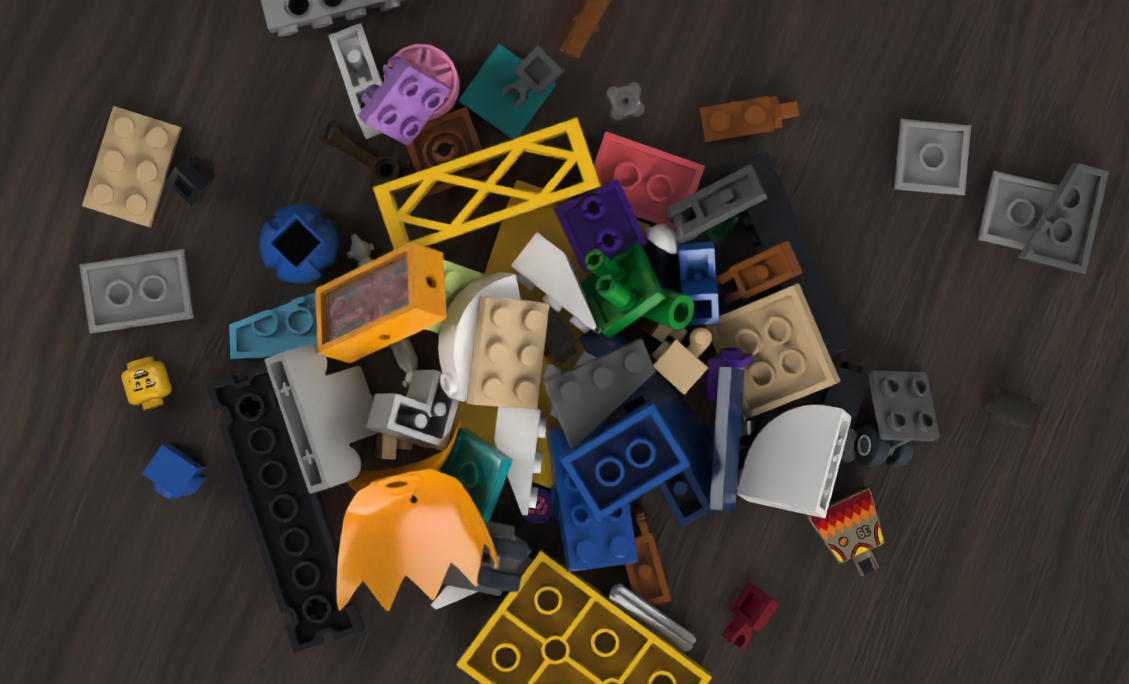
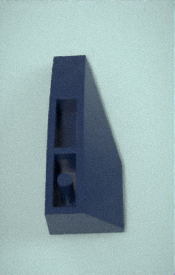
M593 330L578 337L585 351L596 358L630 343L620 332L611 339L602 332L596 334ZM655 371L617 410L620 416L623 417L653 399L689 457L691 466L658 485L680 526L683 527L714 510L710 507L714 438L704 422Z

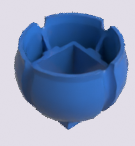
M293 204L278 209L274 212V220L266 221L260 233L259 250L264 265L267 269L274 268L276 271L275 276L288 283L306 284L324 276V269L326 267L332 268L339 254V235L331 219L325 220L322 216L323 212L310 205ZM297 221L305 226L321 242L298 267L274 245Z

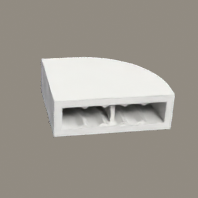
M498 271L471 282L455 297L447 309L446 319L442 321L438 351L442 369L440 377L441 386L449 398L463 402L467 401L480 296L521 300L515 274Z
M825 405L801 406L777 416L760 431L753 441L744 467L738 472L736 494L748 502L826 518L852 417L841 408Z

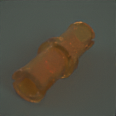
M587 0L580 14H575L572 20L574 25L559 50L567 56L579 60L592 33L596 34L600 27L597 24L612 0Z

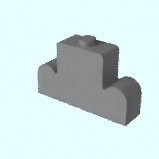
M313 344L294 348L264 359L309 494L356 478L361 470V459L357 451L351 448L349 444L380 433L366 428L373 396L369 391L362 368L355 366L326 375L327 358L318 354L317 346Z

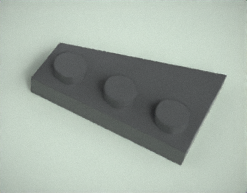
M1072 163L1018 258L1079 274H1086L1109 171L1080 163Z
M642 339L634 340L543 382L570 448H575L655 373Z

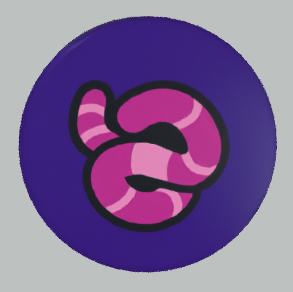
M538 488L536 509L529 508L528 515H523L526 520L532 523L546 522L553 515L550 492L545 489Z

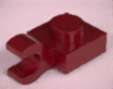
M750 583L730 610L736 617L725 628L722 636L743 650L751 640V630L754 629L760 632L779 606V603L757 586Z

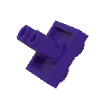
M618 179L554 208L583 273L590 271L587 265H585V258L592 250L598 249L612 260L635 242L640 246L648 243Z

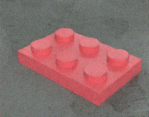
M606 131L594 163L601 186L616 179L619 180L637 218L655 224H667L675 230L677 229L676 225L670 222L666 210L671 205L696 193L705 168L704 165Z

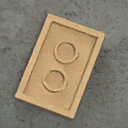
M113 106L82 206L151 228L182 128Z
M480 296L467 403L537 410L550 303Z

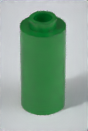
M661 287L666 298L641 317L676 330L685 328L691 321L694 313L692 299L687 295Z

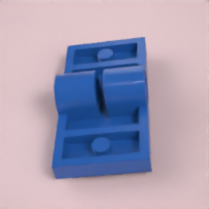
M611 423L598 425L586 438ZM563 429L546 432L554 482L550 490V502L553 515L560 523L567 572L638 562L629 503L597 521L560 461L561 453L570 449Z

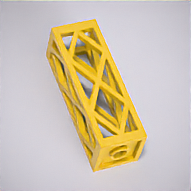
M574 118L373 187L395 250L410 242L428 247L597 189L601 185L578 118ZM567 134L572 152L538 143ZM523 152L566 161L539 194L497 185ZM508 154L486 182L449 175ZM577 164L583 182L553 192L573 166ZM437 181L479 190L451 224L409 216ZM419 185L399 209L393 193ZM489 193L527 201L466 222ZM404 223L441 231L410 241Z

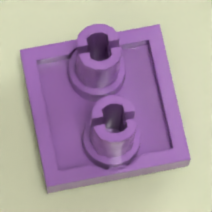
M394 56L388 60L394 68L391 69L386 64L383 67V73L387 76L380 86L376 84L370 85L366 89L372 97L365 92L362 94V101L366 105L358 114V117L366 125L409 146L433 113L440 107L451 89L439 79L402 60L399 56Z

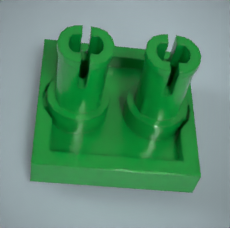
M636 242L612 260L598 249L592 250L587 254L585 265L593 274L582 281L581 285L601 332L609 339L666 298L644 249Z

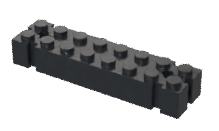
M262 365L246 371L248 380L239 382L238 376L232 375L205 385L214 411H224L227 422L219 425L280 612L290 611L293 622L289 623L285 628L293 652L296 654L322 645L325 641L323 636L332 632L334 640H338L362 632L365 627L356 601L347 603L340 611L338 610L336 579L339 548L320 491L311 494L308 492L267 367ZM249 397H252L253 401L260 402L261 409L256 410L259 412L256 416H254L253 412H246L244 405L249 404L247 401ZM312 599H318L320 603H326L327 608L323 611L326 615L320 616L318 611L312 612L310 606L315 603Z

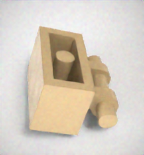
M696 328L689 335L690 344L687 348L678 340H674L671 344L665 340L651 355L656 360L653 363L654 369L684 395L708 369L698 357L711 343V333L705 328Z

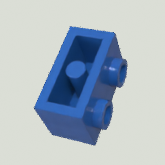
M171 442L161 445L142 474L155 483L152 488L168 499L171 497L179 498L197 492L206 479V476L202 474L206 465Z

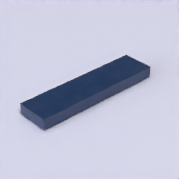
M720 367L710 494L711 509L735 511L745 371L733 367Z

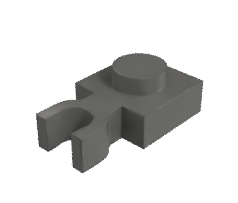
M537 45L514 69L520 79L516 83L508 84L501 93L507 96L511 90L517 89L520 92V99L514 106L518 109L527 101L531 90L537 95H541L565 70L541 45Z

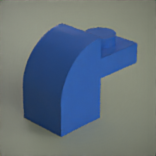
M713 241L678 244L680 293L689 296L694 303L693 317L687 326L719 324Z

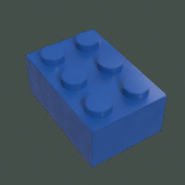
M653 399L581 441L575 448H570L561 453L560 461L597 521L691 466L689 457Z

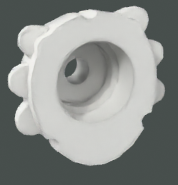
M661 223L644 229L646 238L673 255L679 254L678 244L681 243L677 239L675 229L671 226Z

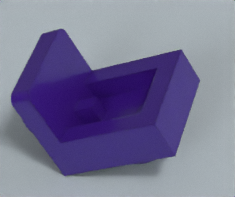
M729 347L720 349V353L708 358V369L704 376V385L708 390V400L717 401L720 367H744L753 362V354H742L740 348Z

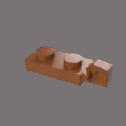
M765 96L699 108L705 143L775 131L774 129L783 128L781 119L798 117L799 115L797 101L779 104L777 96Z

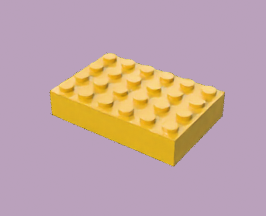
M542 548L522 573L519 590L517 592H508L456 664L481 684H708L712 678L710 672L611 603L607 596L573 571L567 572L564 564Z

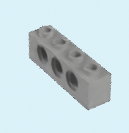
M261 0L268 30L271 33L277 32L278 37H284L298 33V27L312 24V28L316 29L332 25V19L346 16V20L367 16L366 10L380 7L381 12L395 10L401 7L400 2L406 0H342L339 5L334 7L326 5L325 0H308L309 8L302 15H295L291 12V4L294 0Z

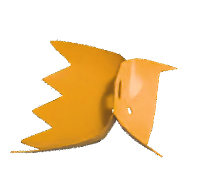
M462 419L446 450L425 460L396 468L377 471L360 470L356 478L347 481L349 486L357 493L346 510L340 538L336 579L337 606L339 611L348 603L354 591L362 582L367 585L386 611H390L405 575L431 600H435L451 563L476 587L479 585L477 577L479 568L482 565L485 544L490 549V556L496 566H499L491 537L473 500L456 478L439 472L449 456ZM412 495H414L417 498L416 503H412L410 501Z

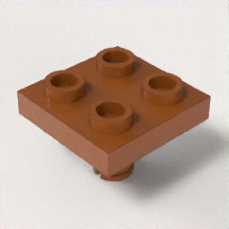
M467 107L427 121L409 146L406 145L416 173L483 150ZM486 161L449 175L475 180L491 174V170ZM437 181L425 197L433 196L458 185Z

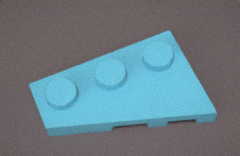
M316 292L305 297H298L291 300L290 303L272 310H265L230 324L231 361L264 360L304 345L313 344L317 346Z

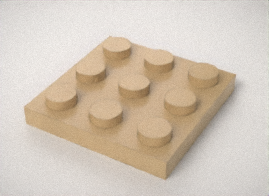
M799 283L719 316V324H705L707 330L711 333V340L717 354L720 353V349L729 347L740 348L742 354H753V362L738 368L745 370L742 408L746 413L747 419L840 382Z

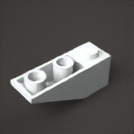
M537 232L511 264L519 272L516 275V280L530 291L535 286L546 294L542 300L550 303L549 306L557 312L562 307L573 315L569 321L585 334L589 329L599 334L601 329L571 260L565 253Z
M498 407L494 441L498 450L513 459L507 476L522 515L527 516L529 508L536 509L538 487H532L533 473H540L543 452H536L538 438H545L547 417H541V409L538 408L536 410Z

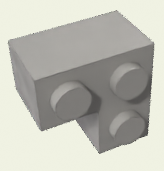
M414 370L407 397L396 393H375L366 428L423 448H446L459 400L449 398L444 392L440 381L442 372L437 370Z

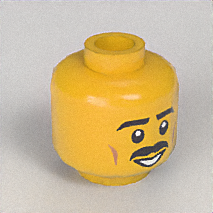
M153 356L126 364L127 370L122 373L121 379L128 402L132 405H142L144 411L164 405L162 398L168 396L172 391L164 363L154 361Z

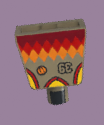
M863 487L829 503L826 518L806 514L807 519L838 563L841 564L853 559L860 576L879 568L871 549L885 542L873 497L868 487Z

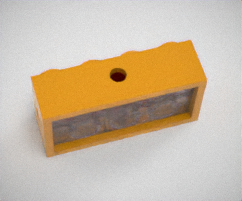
M414 242L403 245L315 289L318 354L346 363H352L446 319L443 253Z

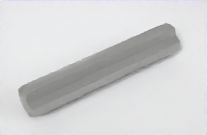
M618 584L611 588L608 595V600L681 652L690 651L693 648L696 638L688 630L624 585Z

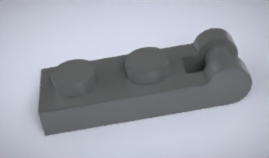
M749 164L667 208L666 214L670 222L676 225L675 234L679 243H688L694 240L698 234L768 197L754 167ZM695 211L697 218L689 221L687 218L689 213Z

